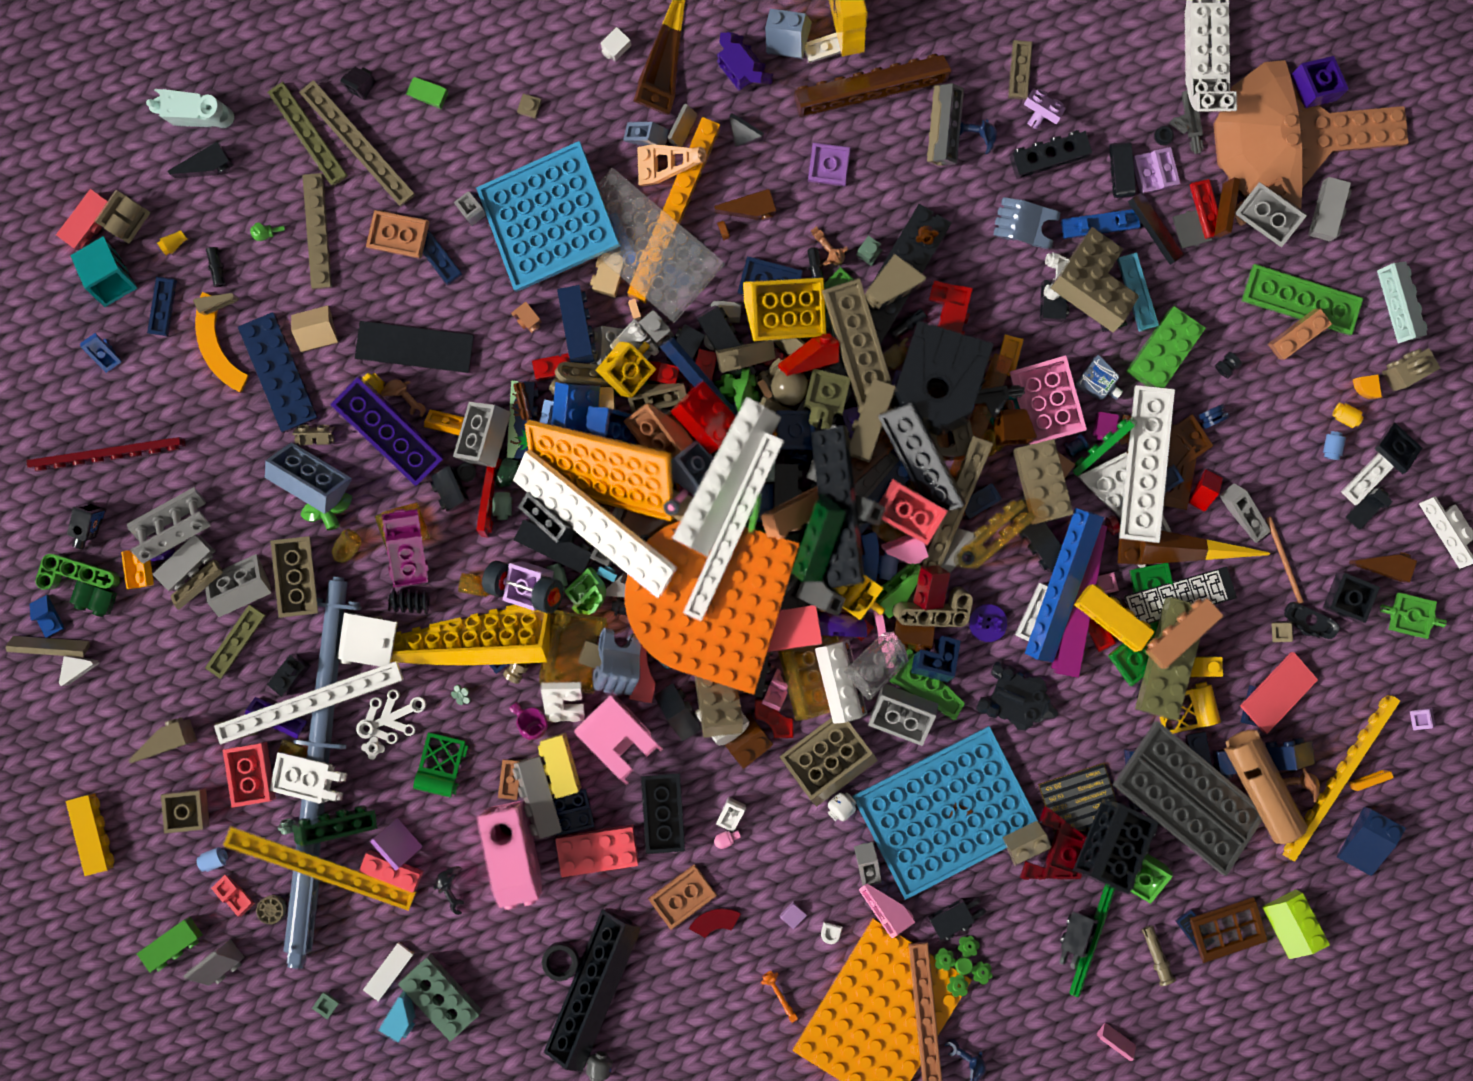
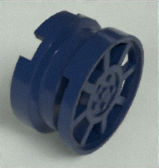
M1224 404L1198 415L1200 420L1204 421L1203 426L1205 429L1230 417L1224 410Z

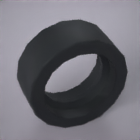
M554 943L543 954L542 969L546 976L552 980H567L577 971L579 964L578 952L569 943ZM563 950L571 956L572 964L566 972H555L550 967L549 959L555 951Z

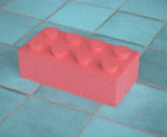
M634 824L560 835L556 838L561 877L638 866L639 864Z

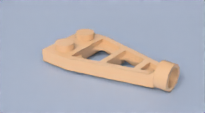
M665 145L638 147L639 185L659 184L699 163L705 162V149L703 147L683 148ZM675 154H683V164L675 166ZM658 155H667L668 167L658 172Z

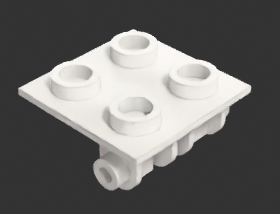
M635 319L610 345L613 349L619 341L628 342L638 350L644 342H647L650 347L643 355L646 359L651 355L655 356L659 353L658 346Z

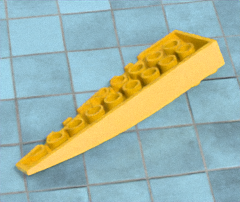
M518 605L506 606L504 610L498 611L493 609L483 615H478V613L471 614L466 619L459 617L429 624L428 628H412L411 632L401 633L399 631L395 634L391 662L430 665H494L547 662L550 648L551 613L539 610L533 611Z

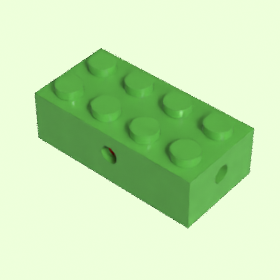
M1173 306L1166 312L1159 326L1155 328L1126 372L1147 387L1165 388L1205 330V327Z

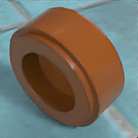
M717 222L722 240L729 239L730 235L725 222Z

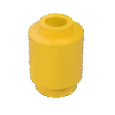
M1341 402L1332 413V416L1336 417L1335 420L1350 428L1358 427L1364 418L1362 411Z

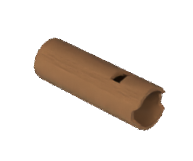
M1254 729L1245 730L1230 737L1226 741L1227 748H1225V751L1271 838L1277 844H1288L1298 840L1306 833L1308 829L1307 824L1259 733Z

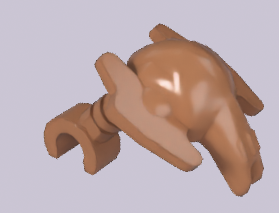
M817 226L812 229V235L829 253L823 265H841L845 260V252L848 251V247L833 249L825 238L824 233L821 230L819 231Z
M395 379L386 384L380 394L382 397L402 395L411 407L410 414L413 415L415 409H419L421 412L420 417H423L426 412L425 406L417 403L406 392V385L410 384V381L402 382Z
M1302 768L1303 773L1300 778L1290 777L1283 779L1286 786L1301 784L1313 795L1314 802L1317 801L1320 794V782L1316 775L1307 773L1305 768Z

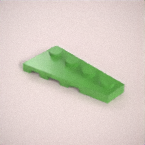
M911 649L906 650L888 681L906 692L938 703L937 710L952 720H956L965 703L942 681L911 673L914 653Z

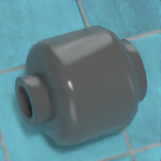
M603 1051L590 1055L586 1067V1074L591 1081H604L608 1079L613 1064L612 1059Z

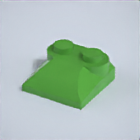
M1146 854L1142 862V869L1135 879V886L1130 892L1151 904L1173 877V872L1164 863Z

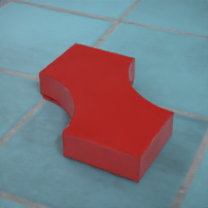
M755 699V719L766 722L772 728L774 738H793V718H787L777 710L762 704L764 699Z

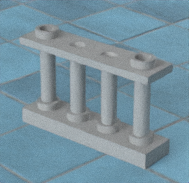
M193 487L127 524L128 530L140 543L132 548L131 552L142 564L211 526L201 512H198V508L206 504L205 499L198 490ZM188 513L191 514L190 517L181 521V517L185 516ZM173 522L174 526L164 530L166 525ZM156 531L157 535L147 540V536Z

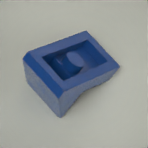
M96 333L80 343V347L106 373L121 363V359L106 339L102 340Z
M48 595L29 604L31 621L38 622L45 638H49L65 629Z

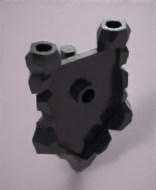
M1003 662L994 663L991 674L998 681L991 698L981 697L976 707L978 712L987 714L992 718L999 716L1001 719H1008L1018 730L1024 731L1032 727L1033 722L1038 723L1044 719H1055L1058 716L1057 709L1051 704L1050 697L1045 693L1047 692L1046 681L1040 677H1024V674L1016 673L1015 668L1011 665L1006 666Z

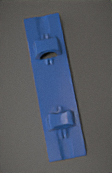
M1133 209L1061 220L1064 239L1084 237L1092 227L1102 234L1140 228L1139 218ZM1116 217L1119 218L1118 225L1116 224Z

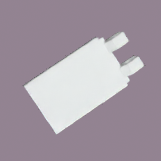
M278 752L270 791L317 803H324L327 800L341 801L343 793L330 790L331 781H346L347 773L334 771L332 764Z

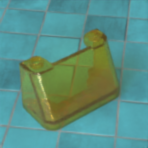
M556 610L551 613L550 648L547 662H541L540 684L581 682L582 693L594 694L596 689H594L592 681L593 668L578 663V659L585 640L597 643L601 631L604 628H608L607 618L563 610Z

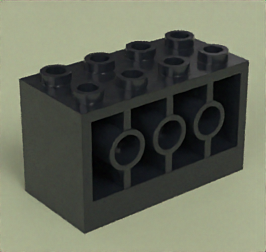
M1102 799L1073 871L1111 889L1129 895L1135 886L1137 874L1142 869L1144 857L1149 852L1150 843L1157 832L1159 822L1120 803Z

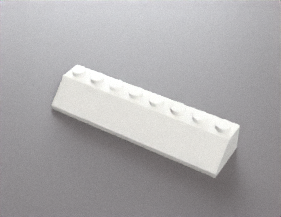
M748 397L746 398L677 528L673 539L705 556L709 555L764 434L772 435L781 417Z

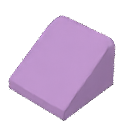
M1432 707L1410 711L1413 730L1435 727Z
M794 902L780 914V918L792 929L807 916Z

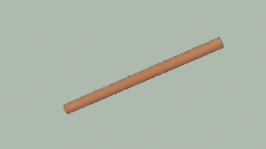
M1268 517L1266 518L1297 602L1299 604L1304 603L1273 519Z

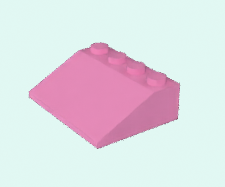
M1066 356L1010 371L1013 386L1020 385L1025 388L1023 390L1025 394L1021 398L1018 397L1017 400L1020 409L1027 410L1037 438L1029 443L1030 445L1087 431Z

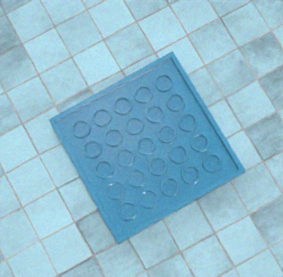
M580 141L476 187L515 292L620 247L616 232Z

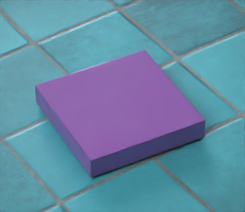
M813 143L808 182L846 186L851 147Z
M398 818L370 841L395 870L400 868L423 847Z

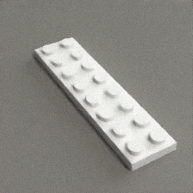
M1137 385L1134 388L1132 417L1137 423L1130 430L1119 539L1160 542L1175 389Z

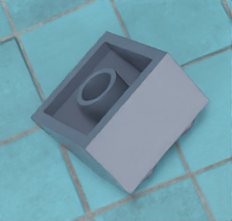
M770 9L765 26L767 54L803 59L812 24L806 13Z

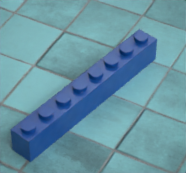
M1075 508L1025 654L1037 660L1054 662L1103 523V516Z

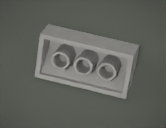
M530 757L514 763L513 775L520 784L518 791L521 799L524 798L526 805L524 806V812L531 822V825H529L531 835L535 836V839H542L562 832L541 758Z

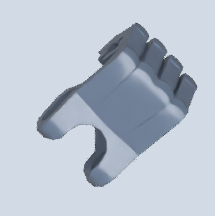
M1003 197L1001 205L1004 208L999 207L998 215L1001 218L997 217L995 220V225L999 226V228L995 227L993 235L1006 240H1018L1035 247L1051 249L1053 240L1043 235L1041 227L1047 220H1059L1061 213L1027 201Z
M604 628L601 631L598 645L601 666H597L593 670L592 681L594 689H604L606 693H612L613 691L617 695H621L622 692L625 695H632L640 677L641 643L634 633L628 636L626 645L621 648L614 641V631L612 629Z

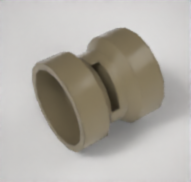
M527 663L510 664V667L505 669L503 675L510 682L519 684L523 678V673H526L529 669V665Z

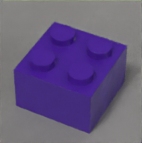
M1334 56L1302 63L1291 74L1305 109L1338 101L1349 90Z

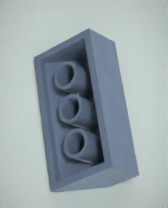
M292 442L265 460L266 479L324 514L338 505L352 479Z

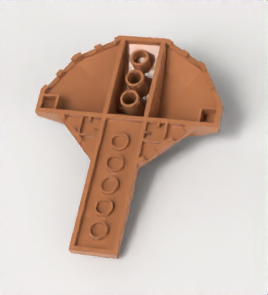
M1285 60L1264 62L1233 85L1230 91H1237V111H1220L1213 123L1217 164L1220 169H1223L1229 180L1234 177L1240 179L1239 194L1241 197L1246 199L1259 182L1267 186L1282 177L1291 192V195L1285 199L1300 209L1303 186L1331 152L1406 146L1409 144L1405 106L1328 113L1320 105L1305 109L1298 91L1292 83Z

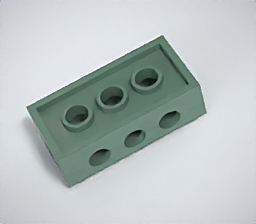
M431 953L398 983L403 991L450 1042L474 1021L482 1011ZM423 980L430 981L431 986L425 985ZM436 994H441L444 1000H439ZM449 1009H455L457 1014H452Z

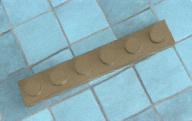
M305 174L302 177L311 288H332L323 174Z

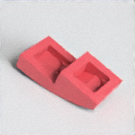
M224 875L211 888L219 899L227 903L238 917H242L255 904L227 875Z

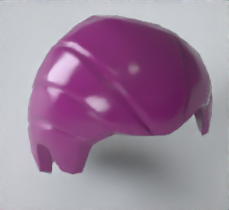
M518 702L509 707L510 711L518 717L516 725L524 738L535 740L546 733L548 729L547 718L538 708L531 707L523 710Z

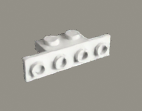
M1436 496L1420 502L1419 505L1459 569L1473 564V555L1467 547V544L1473 540V530L1456 504L1444 510Z

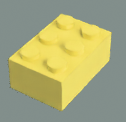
M566 733L540 741L538 750L540 756L545 759L543 768L545 775H549L551 780L548 784L551 795L554 794L555 798L579 792L581 785Z

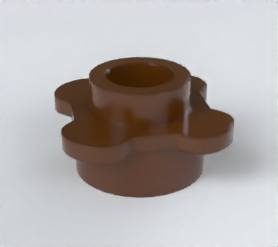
M923 226L918 230L919 236L916 237V241L927 245L932 244L934 238L938 236V231L933 230L931 226Z

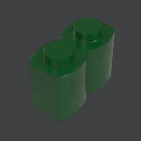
M77 580L70 603L75 604L74 608L86 611L87 608L93 611V615L104 617V615L111 614L118 593Z

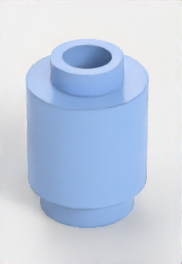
M217 847L202 853L197 857L198 868L202 872H209L226 865V860H228L227 852Z

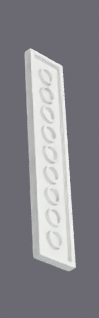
M526 451L513 481L525 491L531 492L532 496L541 500L548 509H552L562 520L573 526V530L657 598L662 596L677 567L533 451Z

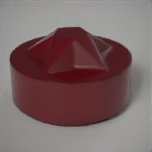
M1113 515L1106 517L1105 526H1107V531L1111 535L1120 533V524L1117 518Z

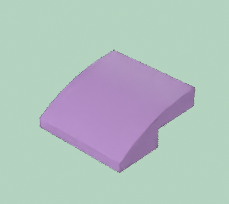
M1171 147L1133 156L1134 172L1140 193H1150L1181 184Z

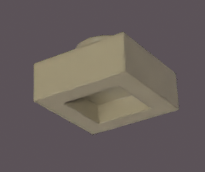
M523 93L517 112L536 119L542 100Z
M1272 622L1273 642H1293V623Z

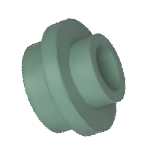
M292 818L284 819L277 826L278 830L281 831V834L293 833L292 824L297 823V821L292 820Z

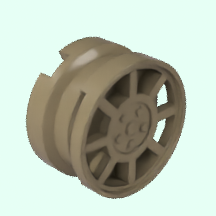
M275 894L262 899L256 908L257 917L265 924L278 922L287 912L286 901L281 896Z

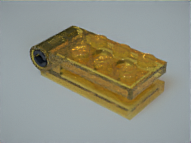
M1022 500L1010 501L1003 507V513L1000 514L999 512L988 520L990 524L978 528L973 533L975 537L955 553L953 558L955 565L961 569H977L1037 517L1032 512L1020 513L1013 519L1015 523L1003 527L998 532L999 536L987 547H984L982 545L984 541L1026 506Z

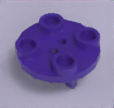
M992 604L976 607L969 619L971 634L983 642H994L1000 639L1007 628L1005 613L999 607Z

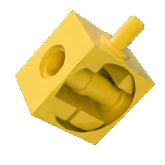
M619 341L595 371L621 396L632 398L656 368L643 356L650 347L647 342H644L637 350L631 343Z
M865 576V583L836 587L837 591L846 598L842 607L859 620L862 619L870 608L880 615L884 613L885 608L875 602L883 588L867 576Z

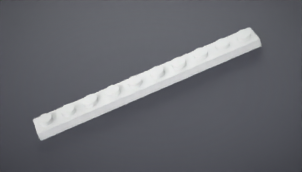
M767 433L764 434L683 613L700 621L703 620L751 515L756 495L761 493L784 442L783 440Z
M393 662L226 721L214 727L219 743L224 744L404 679L398 662Z

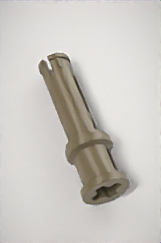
M1154 926L1142 928L1153 957V968L1157 971L1160 978V986L1174 983L1177 981L1176 977L1172 975L1169 967L1171 965L1170 961L1166 960Z

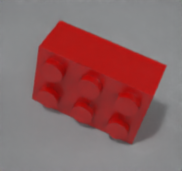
M704 381L694 386L670 411L709 454L721 447L736 419L733 412Z

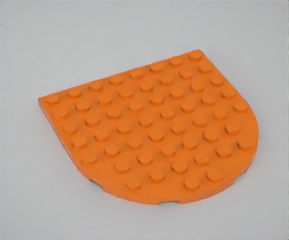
M681 521L664 527L646 542L677 567L663 595L657 598L629 574L627 575L625 606L628 620L635 636L654 658L668 667L755 694L800 544L783 538L768 537L766 533L757 530L748 532L749 528L745 527L703 620L700 621L683 612L709 555L705 556L673 539Z

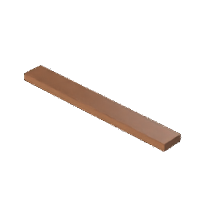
M928 942L908 943L922 1081H942Z

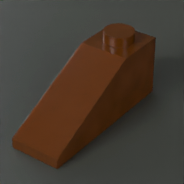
M769 189L714 206L716 214L754 220L762 219V221L772 219L773 215L776 214Z
M1403 552L1397 555L1349 561L1350 565L1403 583H1410L1417 560L1411 559V555Z

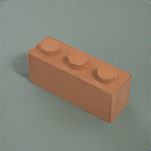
M1313 309L1269 342L1268 346L1278 359L1285 360L1332 325V323L1321 309Z

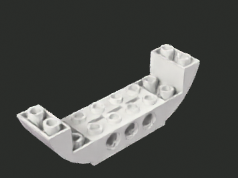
M1186 0V85L1190 103L1196 111H1237V91H1230L1229 0Z

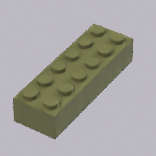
M1173 597L1165 598L1154 638L1157 637L1159 639L1163 635L1162 631L1170 624L1173 626L1177 622L1176 618L1184 611L1187 613L1192 609L1190 606L1192 603ZM1200 638L1167 668L1161 669L1149 656L1135 710L1178 721Z

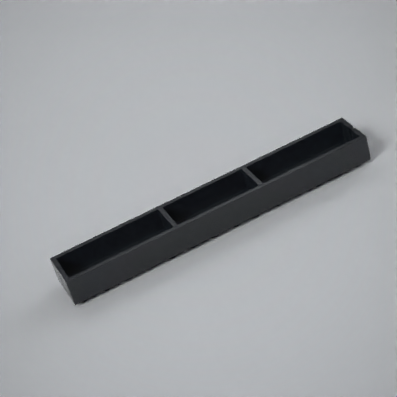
M918 204L875 279L894 254L922 274L952 223L938 214L936 217L932 216L933 211ZM931 226L933 230L938 231V236L934 238L932 244L927 245L916 241V237L919 236L918 230L921 227ZM910 294L880 310L869 307L880 344ZM839 348V362L823 366L821 371L848 377ZM849 384L845 404L853 392L851 384ZM806 398L801 402L797 411H811L809 408L804 407ZM835 415L833 417L832 425L834 424L839 415ZM819 419L815 432L825 430L821 429L822 419ZM806 450L807 452L814 455L813 450Z

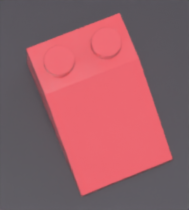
M894 479L879 502V505L886 507L881 518L882 520L928 545L947 513L945 509Z

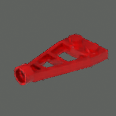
M499 458L496 467L487 466L476 528L481 537L489 538V533L493 532L494 522L491 521L495 477L497 469L502 467V459Z

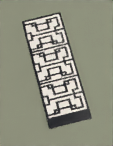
M1227 567L1172 582L1173 585L1167 583L1124 596L1128 609L1135 613L1137 619L1143 620L1148 624L1160 620L1165 598L1173 597L1190 603L1199 598H1208L1213 605L1237 598Z

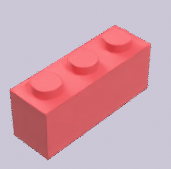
M90 189L57 232L56 236L76 250L89 245L94 234H97L102 226L95 222V219L108 201Z
M372 850L365 854L359 869L361 873L412 893L417 889L424 872L405 863L395 870L380 853Z

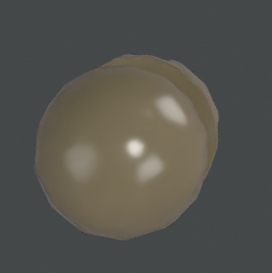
M779 358L770 366L771 391L775 400L781 404L794 406L802 402L807 396L809 387L808 371L787 376L778 368V364L781 362Z

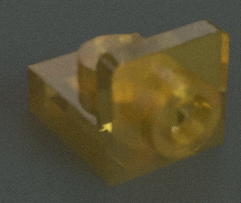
M283 739L278 752L307 758L308 747L294 744V742L288 739Z

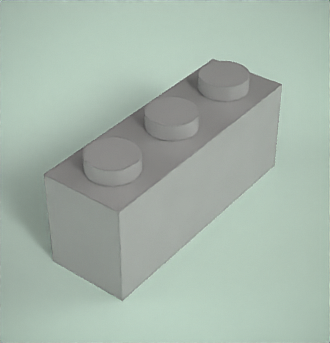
M1332 177L1322 181L1308 236L1332 241L1340 235L1342 229L1340 222L1347 210L1345 203L1351 195V189H1349L1350 182Z
M196 534L183 544L152 575L168 591H178L185 584L184 581L188 577L192 578L199 572L198 568L203 563L207 564L213 558L212 554L216 551L201 535Z

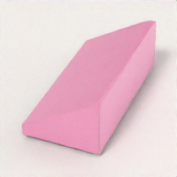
M1104 1023L1097 1032L1098 1037L1129 1061H1133L1136 1045L1110 1025Z

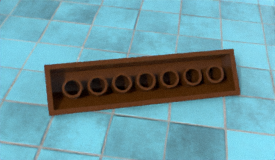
M932 54L927 56V59L919 60V58L909 60L906 64H892L890 68L886 69L878 67L872 69L869 73H855L853 77L849 78L841 76L828 83L827 81H820L816 83V86L808 87V85L800 86L794 92L799 118L945 83L949 78L951 68L944 55Z

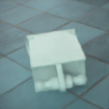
M154 89L160 96L154 100L148 99L146 102L150 111L159 114L161 118L174 126H216L227 128L234 121L232 110L211 95L203 96L196 93Z

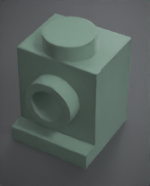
M868 236L858 249L856 256L872 266L882 252V249L879 248L881 244Z

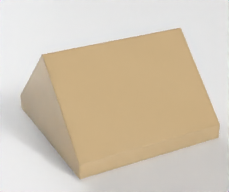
M329 306L291 315V331L301 352L338 343Z

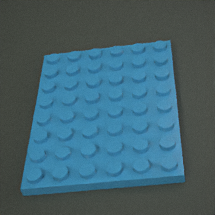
M990 726L852 795L905 900L1007 848L1002 837L1038 821ZM955 802H956V805H957V810H956V812H955V810H954V808H953ZM959 804L966 807L967 809H961L959 807ZM973 810L971 814L967 815V811Z

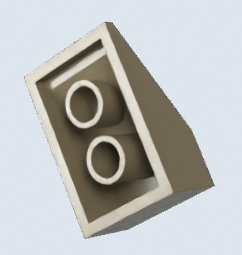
M181 717L165 722L166 726L159 728L129 759V762L141 761L197 741L190 719L183 720Z

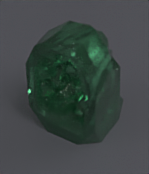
M504 457L495 484L500 488L509 487L521 462Z

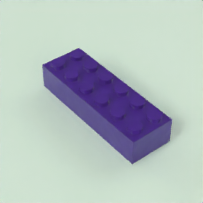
M360 375L330 404L415 486L444 458L418 430Z

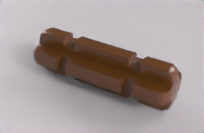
M517 382L513 386L515 392H517L516 398L521 410V418L527 420L532 418L531 410H529L527 393L524 391L526 390L523 382Z

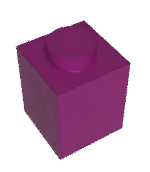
M1105 412L1096 413L1092 436L1097 437L1099 441H1104L1102 438L1108 432L1112 431L1114 433L1116 431L1119 415Z

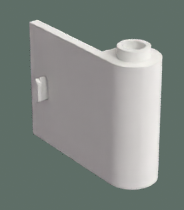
M344 612L337 659H340V663L344 664L357 662L379 667L390 664L397 622Z

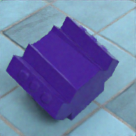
M720 32L719 43L724 49L717 54V62L738 91L753 82L772 84L773 74L764 73L766 64L761 63L751 50L750 45L743 44V36L732 32Z

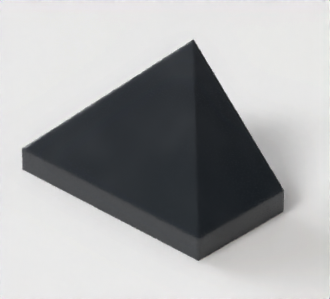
M733 113L730 114L729 121L735 147L763 140L764 133Z

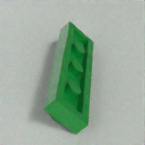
M1133 417L1128 420L1124 418L1117 425L1118 429L1114 433L1112 431L1108 432L1102 438L1104 442L1099 446L1096 443L1088 450L1090 454L1087 457L1081 456L1074 463V474L1078 477L1135 427L1137 421Z

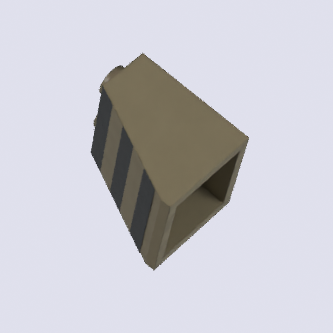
M894 254L866 291L867 304L872 309L880 310L920 288L926 277Z

